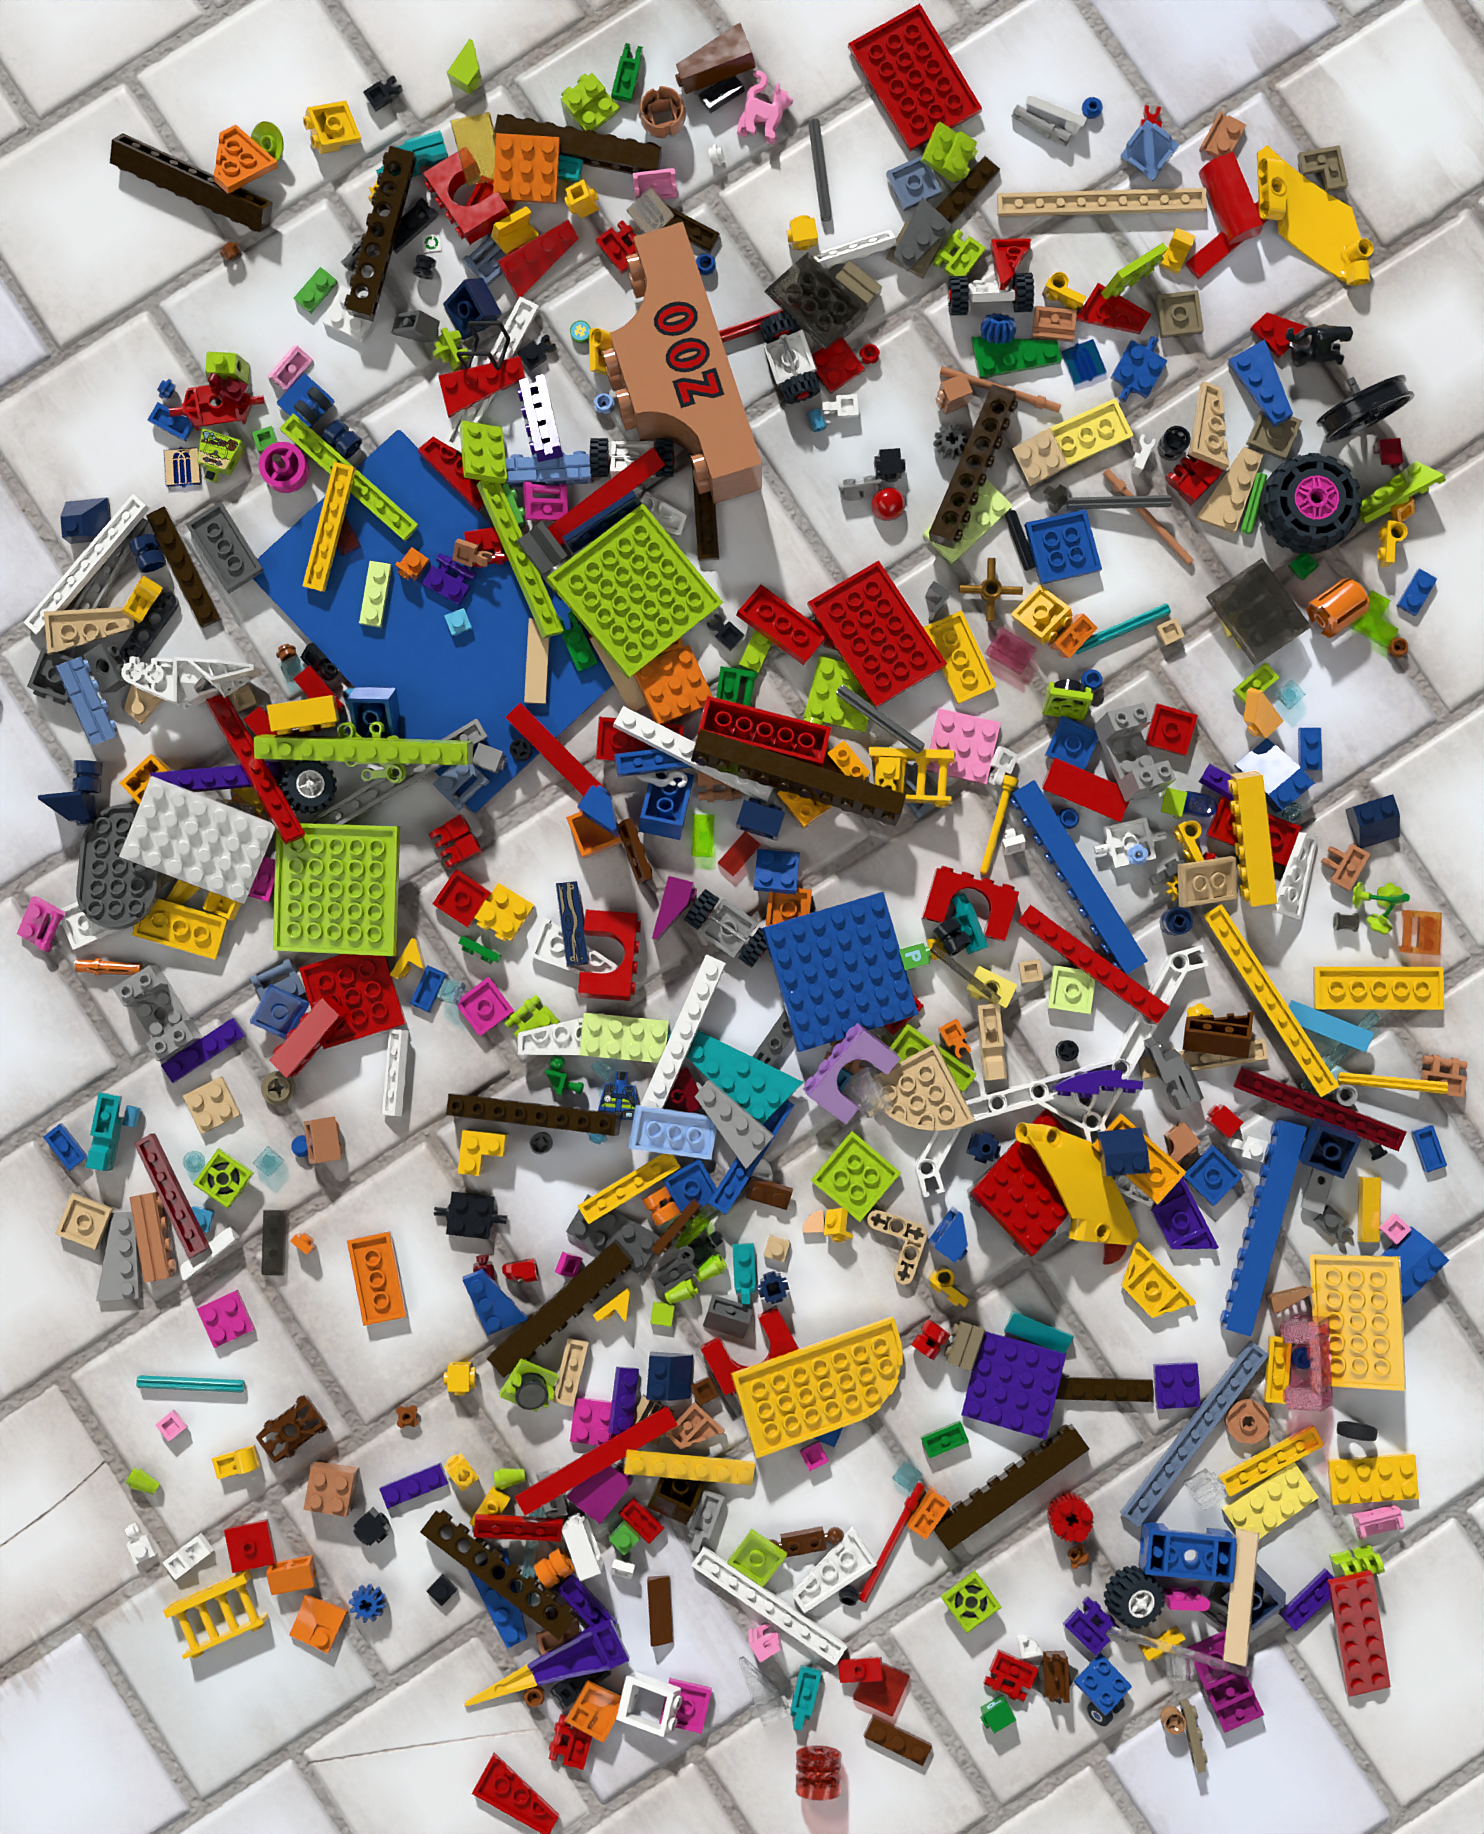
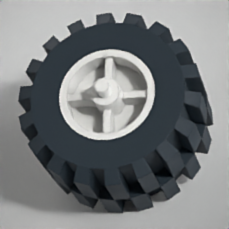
M298 760L288 767L281 778L280 789L288 804L293 807L292 810H299L302 814L307 812L312 814L321 811L335 797L334 793L337 791V786H335L337 779L333 777V770L327 768L329 765L326 763L322 764L320 761Z
M1133 1565L1131 1568L1128 1566L1123 1567L1122 1571L1118 1569L1115 1576L1111 1575L1109 1578L1111 1581L1105 1585L1107 1591L1104 1592V1597L1106 1598L1104 1603L1108 1607L1109 1612L1124 1626L1131 1629L1134 1627L1141 1629L1142 1626L1146 1628L1151 1621L1154 1623L1157 1620L1156 1616H1160L1162 1613L1161 1607H1164L1165 1604L1162 1601L1165 1598V1593L1162 1592L1163 1588L1159 1582L1151 1575L1145 1574L1140 1567L1138 1568Z

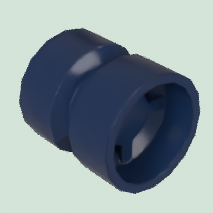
M340 419L330 423L322 435V439L332 448H336V452L345 460L352 457L362 444V438L354 431H349V427Z
M154 534L141 535L129 542L133 555L137 557L136 563L141 573H150L166 565L162 551L158 550L160 545Z
M74 760L73 773L77 777L73 779L72 791L101 793L102 781L98 777L102 775L103 763L89 760Z
M1183 907L1168 909L1160 917V928L1165 934L1170 936L1185 934L1193 926V916L1189 910Z

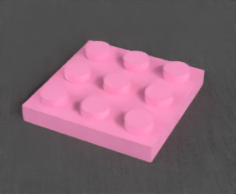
M939 708L929 749L955 751L956 763H950L947 776L986 785L1001 723ZM929 762L926 771L939 774V765L937 762Z

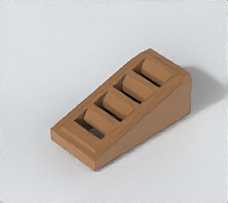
M1303 1285L1266 1294L1265 1297L1269 1311L1277 1314L1311 1295L1314 1291L1313 1288Z

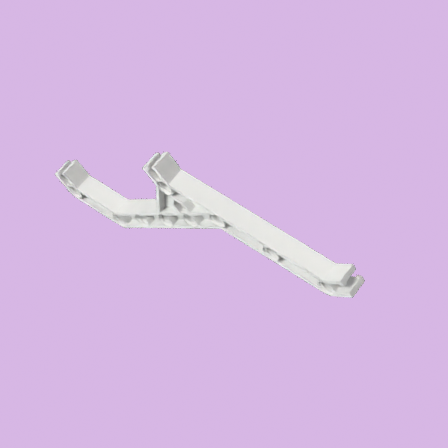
M1203 945L1169 954L1148 991L1169 1006L1187 971L1209 966L1207 960L1198 959L1199 964H1189L1187 955L1192 952L1205 953ZM1175 957L1180 958L1182 961V966L1179 969L1173 965ZM1137 1011L1111 1059L965 1101L976 1121L1038 1104L1079 1127L1083 1139L1092 1143L1090 1132L1096 1130L1105 1131L1104 1123L1123 1088L1115 1087L1113 1092L1102 1091L1101 1086H1099V1095L1092 1094V1098H1089L1086 1105L1080 1103L1077 1093L1071 1092V1096L1057 1095L1058 1091L1052 1090V1086L1063 1079L1080 1073L1095 1070H1115V1066L1119 1062L1124 1065L1122 1079L1128 1080L1146 1048L1144 1040L1152 1037L1158 1024L1155 1025L1153 1022L1147 1021ZM1037 1085L1043 1089L1042 1095L1038 1098L1033 1095V1088ZM995 1097H999L1002 1101V1105L998 1109H994L991 1105ZM1090 1115H1093L1096 1121L1092 1127H1088L1086 1124V1119ZM962 1127L933 1131L915 1163V1172L921 1194L924 1198L930 1196V1191H926L924 1181L926 1178L934 1176L938 1186L936 1193L945 1192L939 1169ZM925 1162H929L932 1166L931 1171L927 1174L921 1172V1165Z

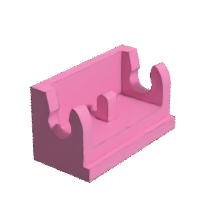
M674 168L633 173L636 203L642 197L646 202L652 201L646 194L651 188H653L661 200L677 198Z
M1391 1504L1352 1514L1358 1538L1366 1539L1370 1535L1395 1529H1404L1401 1509Z
M764 1623L754 1630L752 1628L748 1630L749 1645L760 1663L781 1650L780 1636L777 1631L770 1635H763V1630L768 1629L769 1623Z

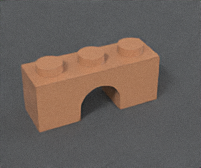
M1181 1121L1164 1134L1170 1143V1150L1167 1155L1178 1165L1182 1163L1180 1159L1186 1154L1188 1156L1193 1154L1198 1149L1197 1145L1201 1142L1186 1123Z

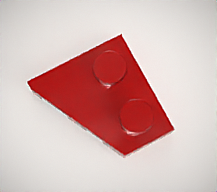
M1266 312L1250 330L1261 341L1265 339L1267 347L1280 358L1290 349L1288 346L1289 341L1285 336L1287 330L1293 328L1295 335L1308 326Z

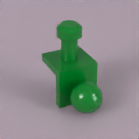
M553 1055L549 1060L552 1070L545 1069V1073L557 1094L563 1095L564 1089L581 1095L584 1084L582 1082L577 1084L566 1081L568 1074L558 1071L565 1066V1059L561 1055Z

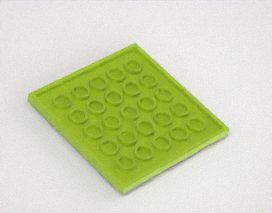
M643 503L546 578L548 583L627 679L632 677L723 604V601Z
M300 823L305 832V837L286 845L276 829L273 951L396 956L400 827Z

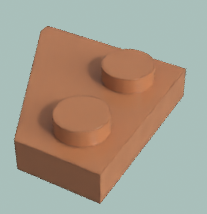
M694 1401L676 1420L678 1425L665 1432V1435L680 1449L691 1446L693 1443H699L707 1440L709 1437L723 1434L725 1429Z

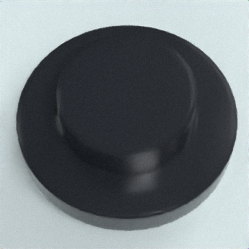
M845 1586L839 1590V1600L844 1605L854 1606L860 1599V1593L853 1586Z

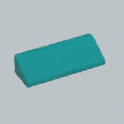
M1011 1311L1004 1329L1006 1332L1033 1343L1066 1353L1074 1338L1070 1333L1015 1311Z

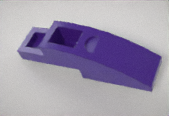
M1095 1070L1063 1079L1054 1084L1052 1090L1058 1091L1057 1095L1071 1096V1092L1079 1093V1097L1092 1098V1094L1099 1095V1086H1101L1102 1091L1114 1092L1116 1087L1123 1088L1124 1093L1136 1094V1089L1143 1090V1081L1122 1079V1070Z

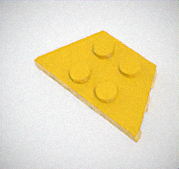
M1137 1241L1133 1247L1120 1286L1151 1318L1189 1305H1195L1197 1302Z

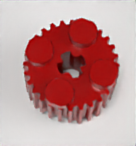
M1069 1492L1068 1495H1060V1498L1056 1497L1057 1500L1049 1503L1050 1507L1047 1508L1049 1510L1047 1511L1049 1516L1047 1519L1053 1532L1061 1540L1064 1539L1065 1542L1069 1540L1070 1543L1072 1541L1076 1543V1541L1082 1542L1086 1540L1087 1536H1089L1088 1532L1091 1533L1090 1529L1093 1528L1092 1524L1094 1523L1091 1508L1084 1499L1075 1493L1072 1495ZM1073 1514L1074 1518L1068 1521L1066 1518L1071 1517Z

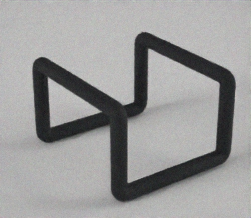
M469 321L467 325L475 337V342L471 352H457L458 359L464 369H468L474 356H488L494 368L499 371L510 343V336L500 321ZM473 326L500 327L506 342L498 364L490 352H476L480 338ZM462 356H469L467 364Z

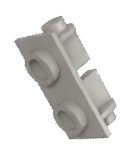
M876 475L865 476L862 481H855V479L843 480V484H838V487L843 489V492H840V498L845 500V502L859 500V491H863L864 499L871 498L875 493L882 490V485L878 486V483H882V480L876 478Z

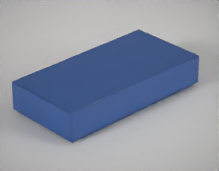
M427 965L410 1004L430 1013L448 974Z
M1433 1125L1411 1131L1424 1172L1428 1173L1447 1166Z

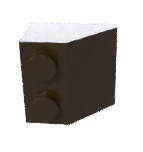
M659 1477L647 1508L687 1525L694 1513L705 1481Z

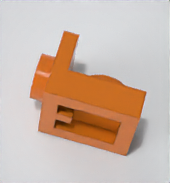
M411 547L400 563L397 561L395 566L398 568L399 571L397 573L406 580L411 578L416 581L430 560Z

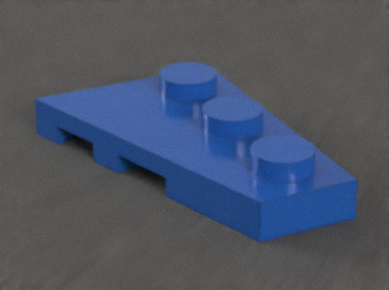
M484 1269L463 1276V1283L487 1336L527 1320V1315L515 1305V1302L510 1297L508 1298L500 1286Z

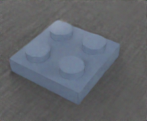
M922 156L886 171V176L903 212L917 206L922 196L928 201L942 193L931 168L921 162Z

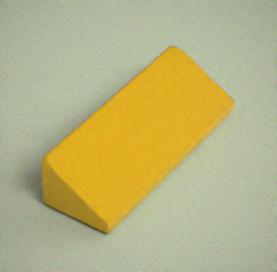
M1359 1177L1357 1241L1380 1242L1381 1177Z

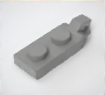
M704 1488L689 1529L688 1536L693 1538L690 1550L698 1553L702 1541L707 1543L708 1539H710L724 1500V1495Z

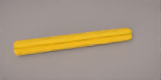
M1344 1072L1338 1073L1337 1076L1339 1084L1447 1094L1448 1092L1447 1082Z

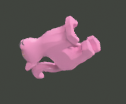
M755 71L753 76L760 79V83L750 87L747 92L745 111L740 117L737 135L747 137L748 133H751L755 136L757 131L755 124L765 126L766 143L775 145L777 140L775 131L781 123L783 111L792 105L793 98L786 91L780 89V83H777L772 96V104L757 99L755 94L766 88L768 78L764 72Z

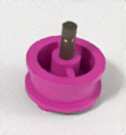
M273 443L264 449L259 458V472L262 478L277 492H295L302 488L308 480L310 472L308 461L302 452L291 443Z

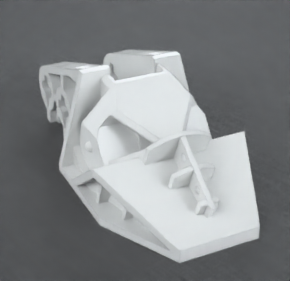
M131 656L129 663H124L121 674L126 682L139 690L188 709V705L196 706L206 702V699L213 697L219 691L224 698L228 697V695L250 682V680L260 676L261 670L254 664L174 657V659L151 658V665H149L148 663L140 662L139 657Z

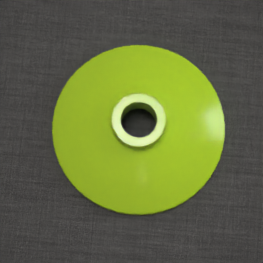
M263 121L258 123L252 131L251 138L278 162L284 150L281 131L272 122Z

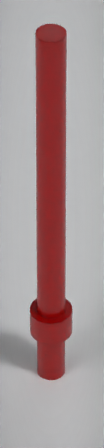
M917 1482L911 1495L906 1498L904 1502L905 1507L876 1563L877 1565L873 1568L860 1594V1601L867 1602L912 1511H915L919 1504L918 1499L925 1487L924 1484Z

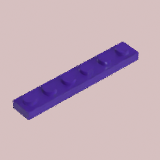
M281 761L266 763L277 784L280 785L282 783L281 778L284 775ZM241 765L150 773V778L151 776L191 792L252 787Z

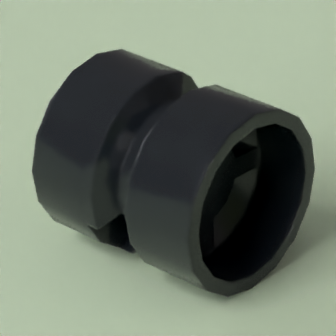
M1172 426L1165 431L1157 445L1158 454L1163 459L1174 461L1182 456L1191 440L1187 429L1182 426Z
M955 916L947 919L933 930L937 940L944 942L943 948L950 957L958 954L972 943V939L967 932L961 931L962 925Z

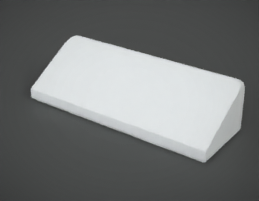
M232 1226L226 1228L210 1241L209 1249L194 1258L188 1259L181 1265V1274L184 1281L193 1278L240 1239V1236Z

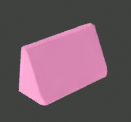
M294 345L268 377L287 392L311 364L313 359L298 345Z

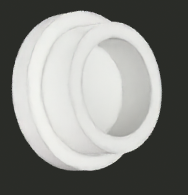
M715 144L713 148L708 149L709 157L713 166H722V161L725 160L722 147L718 148L717 144Z

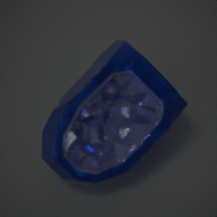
M1186 791L1187 796L1183 814L1197 817H1211L1216 814L1218 806L1212 797Z

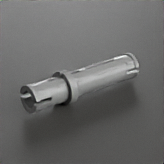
M1018 104L1013 111L1014 114L1011 115L1012 118L1044 134L1045 138L1056 140L1065 147L1072 136V133L1056 126L1057 123H1051Z

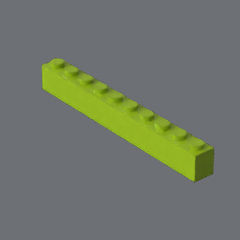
M262 734L254 737V759L469 765L473 763V741Z

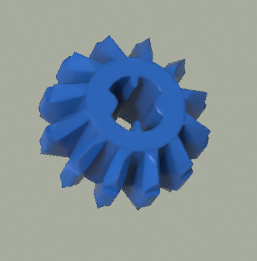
M992 313V315L988 314L983 318L980 330L982 339L987 340L989 343L1005 344V342L1009 343L1014 339L1017 327L1015 319L1009 317L1008 314Z
M368 1584L367 1588L364 1585H360L359 1591H353V1598L349 1600V1604L353 1606L350 1609V1613L357 1612L355 1620H358L361 1616L363 1617V1623H367L369 1618L374 1622L377 1616H382L384 1613L382 1608H385L387 1603L382 1601L386 1595L384 1593L378 1594L380 1587H376L373 1590L372 1584ZM366 1600L367 1603L371 1602V1606L369 1604H364V1601Z

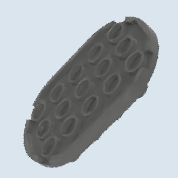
M119 804L100 812L101 815L93 823L90 822L85 829L80 845L76 886L78 905L91 922L111 930L125 929L142 921L154 908L161 888V872L119 857L139 806L132 804Z

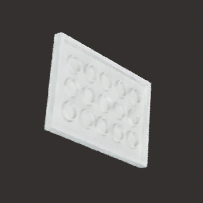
M151 776L119 857L245 904L274 833L275 826L271 822Z

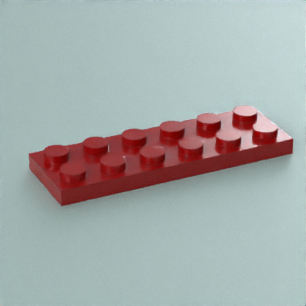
M1367 1570L1327 1580L1345 1691L1348 1697L1391 1687L1372 1572Z

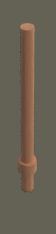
M942 366L939 374L953 378L963 373ZM965 374L971 385L990 390L992 384L1015 391L1017 400L1033 404L1035 408L1041 410L1045 408L1058 413L1060 411L1061 404L1046 400L1044 396L1038 395L1036 397Z
M1109 468L1103 473V476L1113 485L1112 488L1117 494L1134 496L1126 487L1127 484L1122 479L1119 480ZM1134 508L1187 565L1194 561L1146 508Z

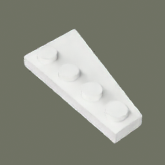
M583 1017L519 1032L517 1037V1054L579 1055Z
M853 1527L844 1535L843 1541L835 1545L792 1592V1596L803 1613H806L877 1565Z

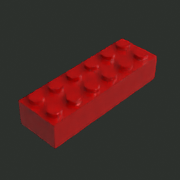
M707 696L697 738L700 729L822 767L831 727Z

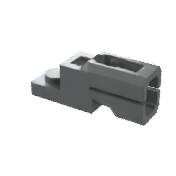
M1152 1037L1144 1040L1158 1077L1164 1084L1168 1083L1166 1092L1172 1106L1176 1110H1182L1190 1106L1187 1098L1190 1099L1192 1104L1201 1101L1204 1097L1191 1066L1186 1061H1183L1181 1054L1175 1048L1165 1052L1160 1042L1157 1043Z

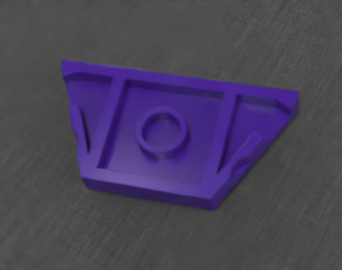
M1182 1177L1159 1204L1155 1203L1150 1211L1170 1249H1218L1219 1246Z

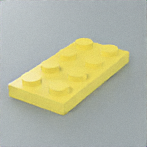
M1116 398L1050 427L1069 466L1129 440L1134 436Z
M1294 1462L1264 1478L1224 1506L1222 1510L1235 1529L1242 1528L1260 1532L1259 1539H1261L1319 1497Z

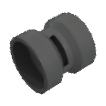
M539 1132L530 1139V1148L536 1154H544L552 1148L553 1140L548 1133Z

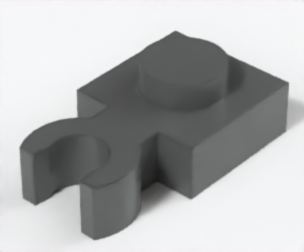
M1173 859L1164 864L1165 869L1148 878L1151 884L1156 885L1177 873V865L1184 864V859L1179 861Z
M1330 1205L1325 1207L1323 1214L1319 1213L1313 1220L1329 1236L1336 1233V1238L1339 1242L1346 1243V1240L1342 1237L1343 1232L1346 1231L1350 1235L1354 1234L1352 1229L1342 1226L1346 1220Z

